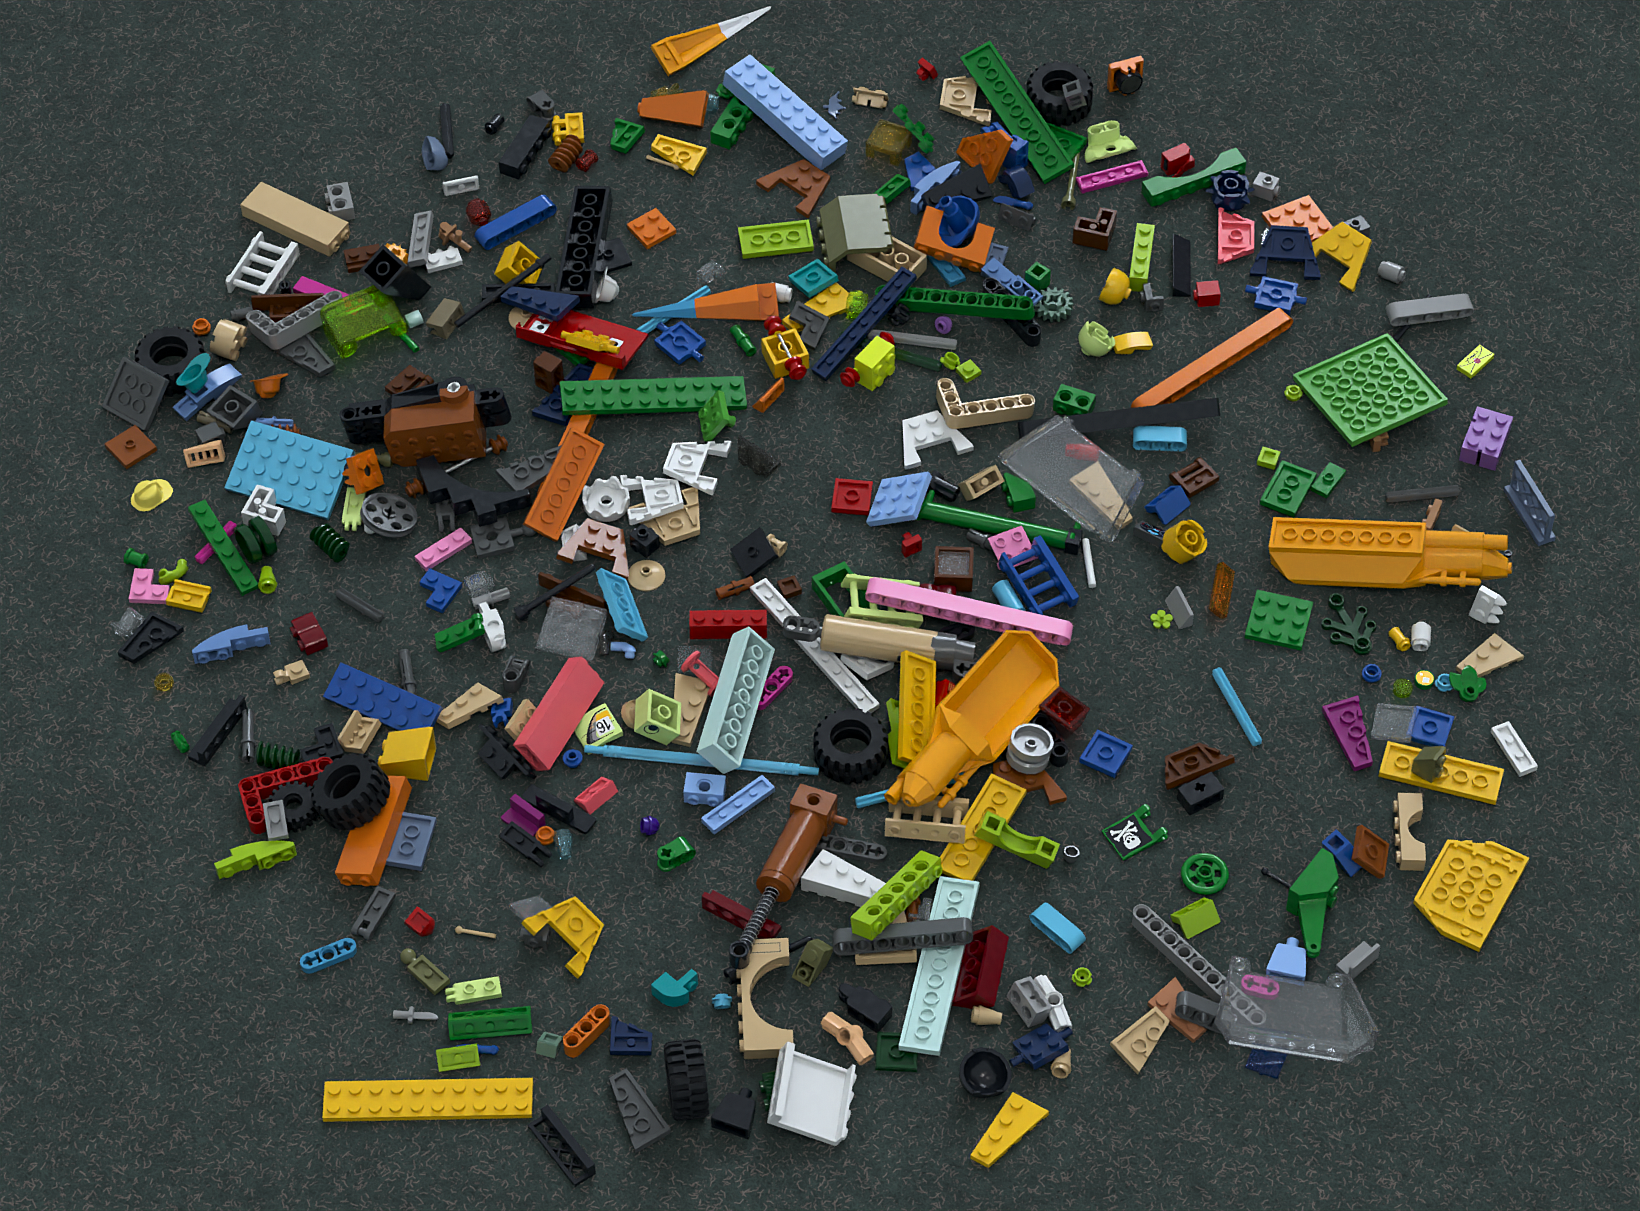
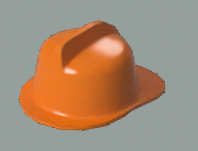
M288 373L251 380L250 382H253L257 394H260L261 398H272L280 390L281 378L287 376Z

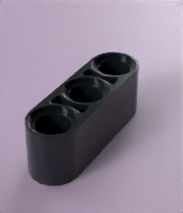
M1044 713L1036 714L1033 717L1032 724L1042 726L1053 737L1054 744L1049 761L1056 767L1065 766L1068 762L1069 749L1048 715Z

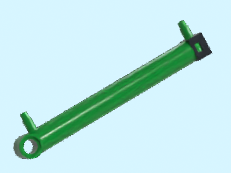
M929 490L917 517V520L926 519L968 529L973 528L977 531L995 535L1022 525L1030 542L1033 543L1034 538L1041 535L1047 546L1065 549V553L1078 555L1082 542L1083 530H1080L1081 523L1079 521L1075 522L1073 528H1069V531L936 503L933 502L934 490Z

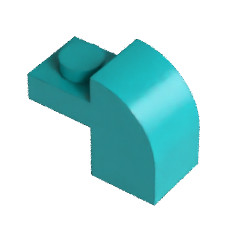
M691 969L676 981L665 972L651 984L652 995L667 1006H682L689 1002V992L691 993L696 989L698 974Z

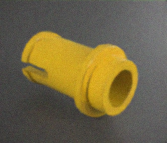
M1394 627L1389 631L1388 634L1396 643L1398 650L1406 651L1410 648L1409 638L1403 635L1399 627Z

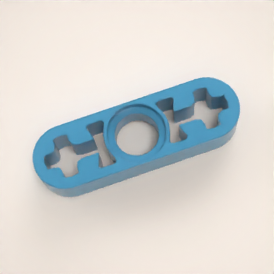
M344 938L306 953L300 958L301 969L303 972L310 974L349 959L357 952L356 943L351 938ZM348 945L351 950L347 951L344 949V946ZM331 952L334 954L333 958L329 960L323 958L325 953ZM310 961L313 965L309 966L306 962Z

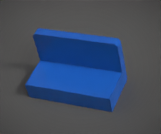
M1181 485L1168 487L1144 507L1148 513H1157L1162 524H1167L1190 506L1191 503Z

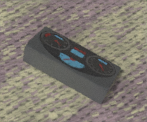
M1141 521L1135 525L1133 535L1162 548L1163 536L1166 531Z

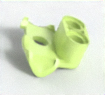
M1111 120L1092 125L1087 130L1088 147L1085 151L1086 163L1137 149L1126 135H1120V124L1117 121ZM1108 148H1115V150H1113V151H1108V150H1106V149H1108Z

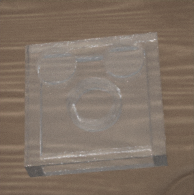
M1377 703L1371 733L1372 739L1411 743L1417 708Z

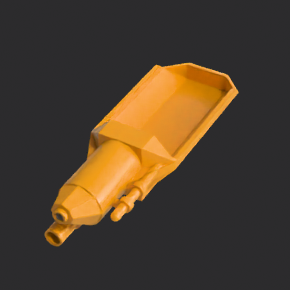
M1273 517L1269 541L1271 564L1291 582L1303 585L1402 589L1426 586V584L1466 587V585L1479 586L1481 580L1508 578V574H1512L1513 569L1512 563L1509 562L1508 558L1496 551L1507 550L1508 535H1491L1484 532L1427 530L1426 523Z
M1005 630L937 705L930 735L927 739L928 743L898 775L897 781L884 794L887 802L896 805L902 799L908 807H918L933 801L942 792L944 796L939 800L937 806L944 808L949 801H953L961 787L964 788L968 784L969 778L979 767L990 764L999 757L1009 745L1012 731L1019 725L1028 724L1058 690L1057 658L1031 631ZM954 779L956 781L951 788H947L948 783Z

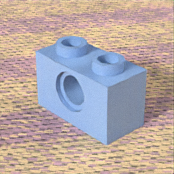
M686 772L683 791L684 802L691 805L708 804L713 807L724 802L726 792L725 775Z

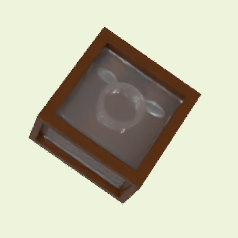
M936 546L934 585H951L957 587L956 591L972 592L974 547Z

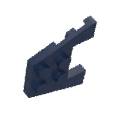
M1271 225L1259 254H1257L1255 263L1250 269V276L1266 277L1268 260L1305 262L1304 279L1320 280L1321 274L1318 269L1308 228Z

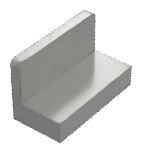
M283 800L263 803L268 840L288 839L289 835Z
M1363 941L1336 964V969L1351 981L1378 958L1380 945L1377 943L1371 947Z

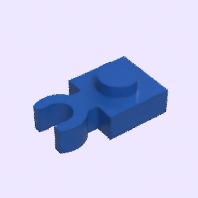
M511 698L503 699L504 702L499 705L497 703L492 704L491 716L495 728L498 727L500 722H504L505 726L508 724L507 717L512 716L513 709Z

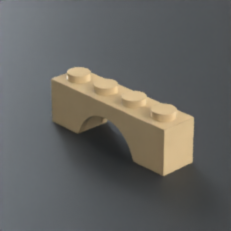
M1398 793L1397 801L1393 800V812H1397V817H1394V829L1398 830V834H1395V846L1399 848V851H1396L1395 860L1396 863H1399L1400 870L1424 871L1426 863L1425 843L1416 840L1408 830L1413 823L1421 821L1423 813L1422 793Z

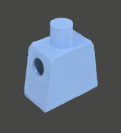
M1290 937L1287 939L1286 944L1278 943L1267 966L1265 979L1304 987L1306 950L1298 947V939Z

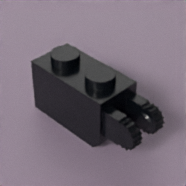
M841 983L839 986V998L847 1005L848 1015L874 1032H879L892 1017L891 1004L887 1000L875 996L871 990L864 989L860 985L855 988L847 983Z

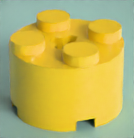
M1183 520L1166 530L1161 545L1162 550L1179 564L1188 562L1205 551L1207 547V538L1205 539L1203 535L1205 532L1197 522Z

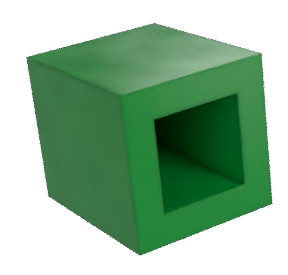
M1036 261L1025 272V281L1040 293V290H1045L1050 285L1051 270Z

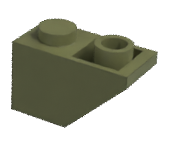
M1424 747L1413 760L1411 772L1430 783L1436 777L1440 778L1444 771L1443 764L1447 758L1445 756L1446 747Z
M820 939L808 941L792 978L810 987L828 964L833 953V947Z

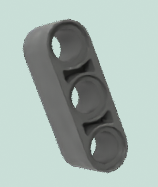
M1182 991L1177 994L1175 1014L1178 1017L1220 1034L1230 1031L1232 1011L1228 1007L1188 991Z

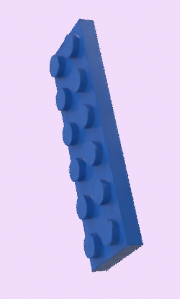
M341 662L323 695L325 699L352 711L358 710L361 715L379 719L382 724L397 731L434 727L443 709L433 702Z

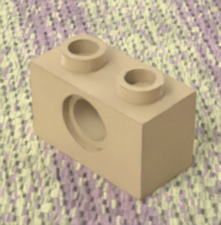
M993 465L959 483L958 486L964 498L968 501L1003 483L1004 479L997 466Z

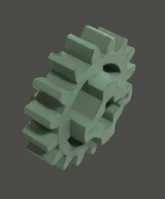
M1047 287L1046 292L1040 290L1043 298L1034 306L1035 312H1038V317L1043 316L1044 321L1049 318L1050 322H1053V319L1060 322V318L1066 319L1067 315H1071L1073 298L1069 297V292L1063 293L1064 289L1058 291L1057 287H1054L1053 290Z

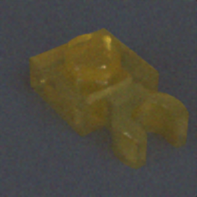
M675 83L671 88L663 86L651 91L650 94L651 97L683 93V89L677 90L679 89V84Z

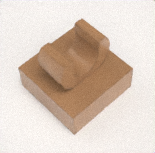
M1387 432L1369 439L1373 452H1378L1381 446L1388 445L1387 439H1389Z

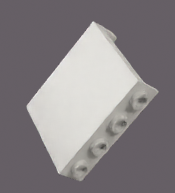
M787 1042L779 1050L767 1123L837 1146L842 1140H845L848 1133L846 1124L851 1114L849 1105L854 1096L852 1086L857 1076L855 1074L856 1065L853 1064L849 1069H845L794 1051L795 1044Z

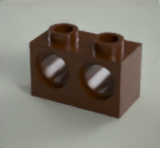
M546 351L535 358L533 362L535 385L552 394L553 389L560 385V381H564L562 360Z

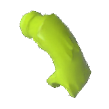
M179 559L178 565L173 571L161 569L158 573L159 583L161 585H168L174 582L175 579L178 580L185 575L189 569L187 561Z

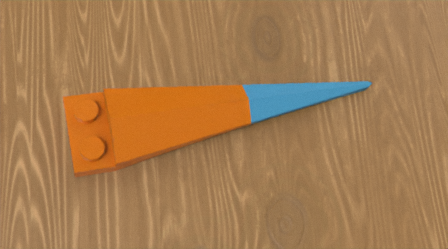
M776 283L750 285L633 313L632 316L765 321L769 316H779Z

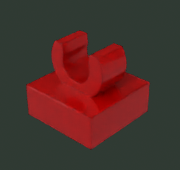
M924 58L918 61L920 66L916 72L919 75L918 78L924 81L928 76L932 79L938 76L932 64Z
M907 532L902 535L904 538L902 541V554L905 558L922 550V539L919 534L912 537Z

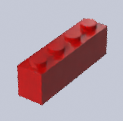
M767 610L690 611V639H731L732 634L748 626L762 638H767Z

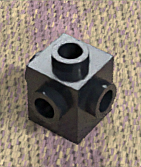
M644 524L633 529L629 535L632 550L639 552L646 558L660 547L659 535L652 528H648Z

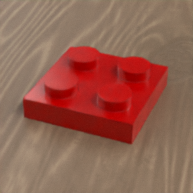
M836 478L831 512L869 516L873 481Z

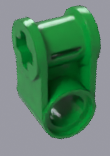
M680 836L658 849L657 866L661 871H671L681 864L692 860L696 855V851L685 837Z

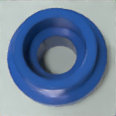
M1368 664L1362 670V677L1367 682L1374 683L1381 678V670L1375 664Z
M571 749L563 755L564 764L570 768H575L582 763V754L578 750Z

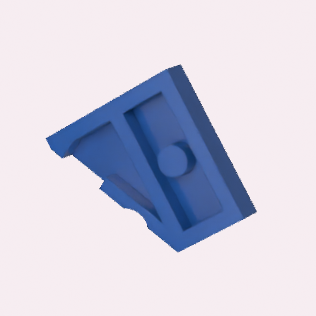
M919 151L904 159L907 177L911 182V191H914V187L920 180L936 170Z

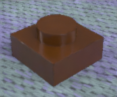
M795 575L777 581V586L784 599L802 594V589Z

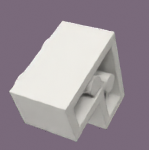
M256 485L241 514L243 523L247 526L250 519L260 516L267 524L272 535L279 536L286 523L284 508L275 506L276 497L274 489Z

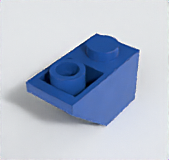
M1337 829L1322 841V848L1333 854L1335 863L1349 877H1352L1362 868L1352 860V844Z

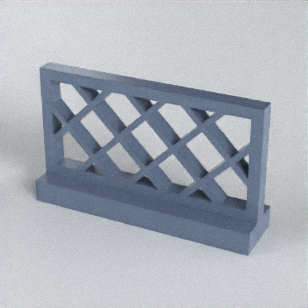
M1517 460L1514 463L1511 483L1504 486L1503 491L1538 546L1555 541L1556 536L1552 531L1555 515L1521 460Z

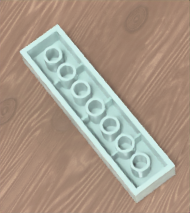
M749 626L732 634L696 751L723 774L739 768L775 651L769 643Z

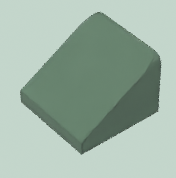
M543 1032L537 1041L536 1054L555 1058L563 1037Z

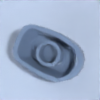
M426 136L422 145V157L426 169L436 171L444 169L448 164L445 148L435 137Z

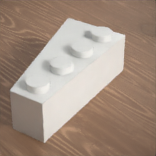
M824 849L801 877V890L806 892L812 891L824 897H833L841 902H850L858 907H862L886 884Z

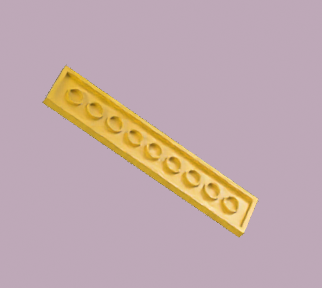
M533 1078L325 1081L323 1122L532 1118Z

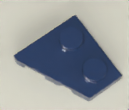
M612 1016L610 1055H652L653 1036L651 1032L639 1029L631 1023L625 1024L619 1021L618 1017Z

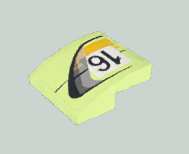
M605 703L584 714L574 730L583 747L585 745L604 747L606 743L623 736L622 729Z

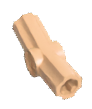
M828 1012L821 1021L822 1028L835 1036L841 1045H846L859 1065L865 1064L874 1057L873 1051L863 1039V1031L860 1026L849 1024L833 1012Z

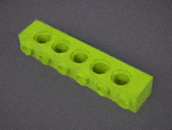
M922 850L919 851L850 917L852 933L869 940H873L877 935L881 934L902 911H905L925 889L941 876V858Z

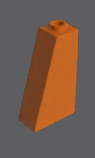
M702 90L642 98V102L638 104L637 112L641 118L703 128L709 93Z

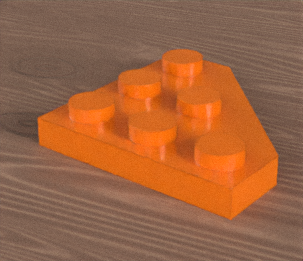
M1003 130L962 138L956 153L971 167L981 163L987 182L990 184L995 181L1013 139Z

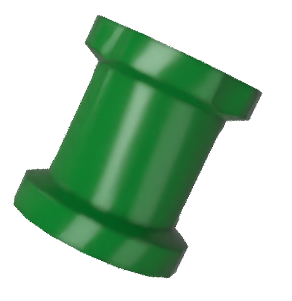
M129 548L124 555L125 564H133L140 569H144L149 560L148 554L138 553L133 548Z

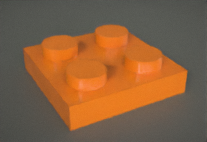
M656 208L627 223V229L646 249L676 234V228Z

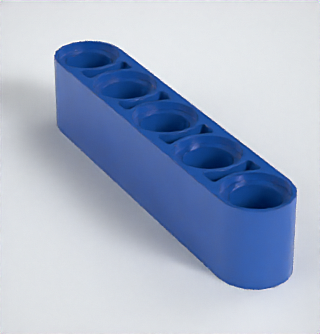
M540 195L480 227L475 232L474 237L484 249L489 250L551 217L556 213L557 207L546 195Z

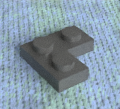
M797 301L789 319L804 326L800 338L804 346L814 350L829 317Z

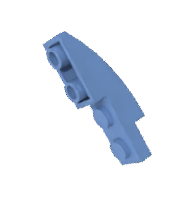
M959 161L937 168L914 187V198L911 200V213L917 215L921 210L925 209L921 197L923 193L961 174Z
M995 258L991 259L981 268V272L987 278L998 280L1011 295L1030 297L1034 306L1043 298V295L1019 275L1015 276Z
M231 364L207 374V382L197 393L193 394L188 389L185 391L186 396L173 406L174 411L187 422L212 398L216 400L229 385L232 386L242 377V374Z
M246 624L215 634L192 650L195 664H204L218 659L225 660L233 657V650H244L249 647H262L270 644L268 628L248 630Z

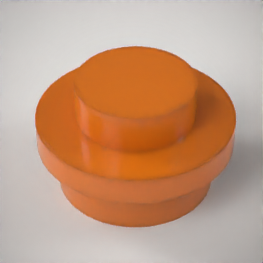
M199 318L194 322L192 329L196 335H206L210 332L211 325L206 319Z
M549 826L540 827L535 835L542 845H550L556 838L554 830Z

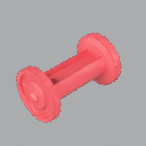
M697 650L684 661L680 669L683 672L692 671L710 688L708 695L712 697L714 696L719 677L699 660L701 653ZM698 664L700 667L699 669H694L693 666Z

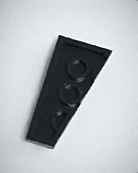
M981 163L923 193L921 197L925 208L926 206L935 208L944 196H965L973 201L990 198L992 193Z

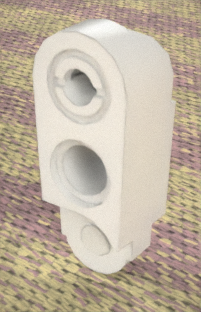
M487 602L478 604L479 612L483 615L482 625L485 628L483 635L490 651L495 652L506 647L504 625L496 608L490 610Z

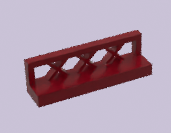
M714 890L710 894L704 892L702 895L703 909L743 930L746 928L754 911ZM766 918L757 937L760 939H773L781 931V925Z

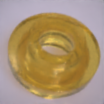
M160 673L156 676L154 684L157 690L168 691L173 687L174 679L168 673Z

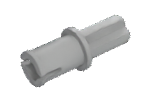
M503 588L491 593L487 591V594L471 598L476 610L478 609V604L487 602L488 605L491 604L493 606L496 602L510 598L508 588Z

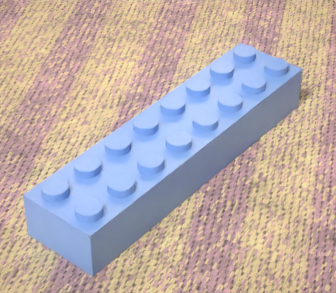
M748 55L725 71L723 85L814 166L823 170L845 154L848 140L752 55Z

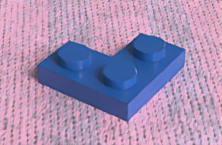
M429 568L420 580V586L433 591L426 601V607L443 614L462 588V582Z

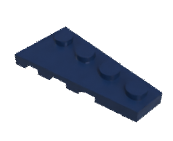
M511 286L500 296L503 303L556 322L560 321L580 302L577 295Z
M578 364L564 378V381L589 380L594 368ZM560 385L553 389V393L549 397L546 396L542 400V404L538 408L535 407L532 410V416L563 426L568 424L572 415H562Z

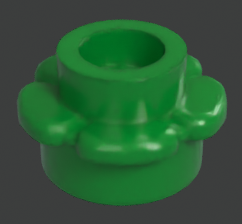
M661 650L656 654L653 653L654 658L652 660L660 668L662 666L667 667L666 664L670 662L669 658Z

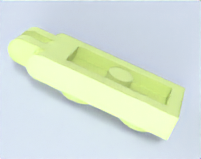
M347 487L342 515V525H345V531H349L350 525H352V531H357V525L362 524L360 510L363 501L366 499L367 492L356 495L355 488Z
M499 976L455 983L453 988L445 990L446 1001L448 1003L455 1002L458 1005L500 998L502 993Z

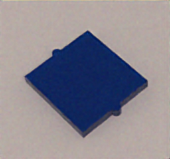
M1257 1037L1245 1068L1259 1072V1075L1264 1074L1278 1079L1290 1049L1276 1044L1275 1041L1270 1042Z

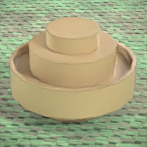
M636 700L626 702L621 709L623 721L632 729H634Z

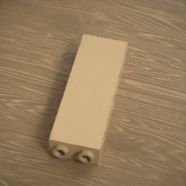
M260 182L240 204L242 216L329 257L350 236L349 223L263 182Z

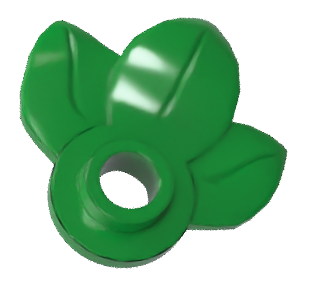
M1470 665L1465 666L1461 674L1449 673V681L1452 688L1459 691L1460 698L1465 702L1476 700L1478 694L1486 688V679L1478 678L1476 670Z

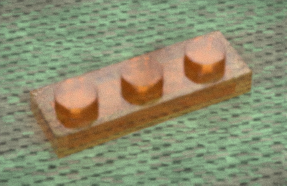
M1220 562L1216 566L1209 610L1220 619L1227 617L1235 571L1224 562Z

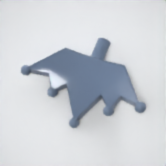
M837 92L829 99V105H823V108H829L828 113L835 117V119H837L836 115L840 114L839 110L846 109V107L839 104L842 101L837 98L840 92Z

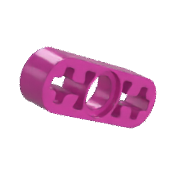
M780 666L766 679L761 695L763 702L759 701L757 710L765 709L792 682L793 671L790 667ZM769 685H774L777 687V689L775 691H769L767 690V687Z

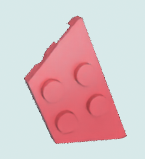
M1218 208V264L1254 253V221L1242 218L1235 213L1230 215L1224 212L1223 208Z

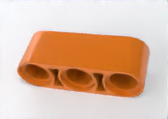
M602 1004L594 1006L564 1035L563 1046L567 1056L573 1058L579 1056L609 1027L610 1013L607 1006Z

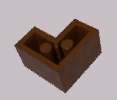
M1100 207L1095 220L1078 216L1073 229V243L1107 251L1116 227L1117 210Z

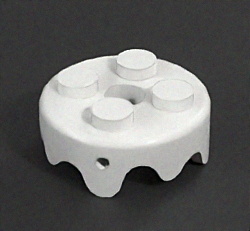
M611 476L608 480L596 479L592 486L585 485L583 488V507L587 515L592 519L610 522L621 518L627 512L630 505L629 491L627 487L624 488L616 476ZM604 500L611 501L609 504L602 503Z

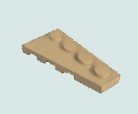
M678 673L675 675L674 700L681 702L680 735L672 743L691 747L709 697L708 691L710 689L699 678Z

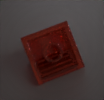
M1060 686L1038 707L1072 734L1082 725L1090 711L1089 707Z

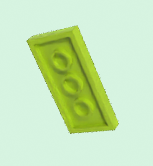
M809 220L738 227L743 259L814 251Z

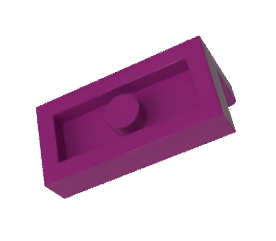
M517 794L510 798L511 808L501 816V820L506 824L513 821L533 837L540 827L546 825L545 815Z

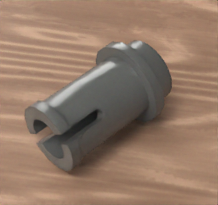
M252 306L237 310L233 308L230 311L232 321L239 322V320L246 319L247 313L253 311Z

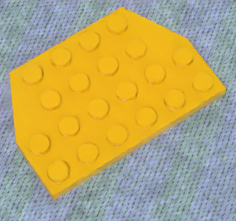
M1447 840L1415 896L1413 904L1441 935L1480 952L1527 866L1529 857L1493 841L1472 843V840Z

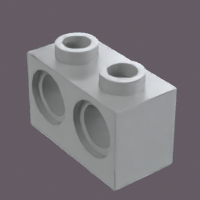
M348 182L327 185L328 193H324L326 204L330 203V206H327L328 213L344 221L355 219Z
M1031 976L1015 981L1006 995L1028 1028L1045 1022L1052 1010V1006Z

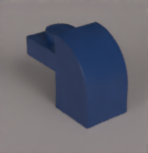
M1020 164L1004 170L1003 174L998 176L1000 183L1008 184L1011 195L1014 198H1022L1035 192L1030 176Z

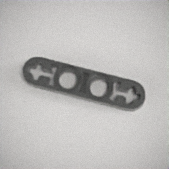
M829 834L827 837L822 836L821 840L823 843L817 845L815 849L817 852H821L824 849L836 856L871 863H882L887 858V850L880 844ZM828 841H831L830 848L827 847ZM841 843L844 845V848L836 850L833 846ZM861 847L864 849V852L856 854L853 852V849ZM877 851L881 852L879 857L875 856V853H877Z

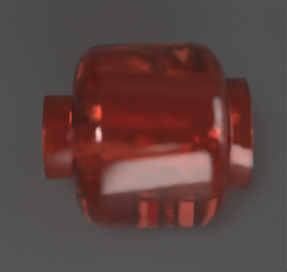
M479 198L471 200L465 210L471 224H478L479 226L486 225L492 215L486 201Z

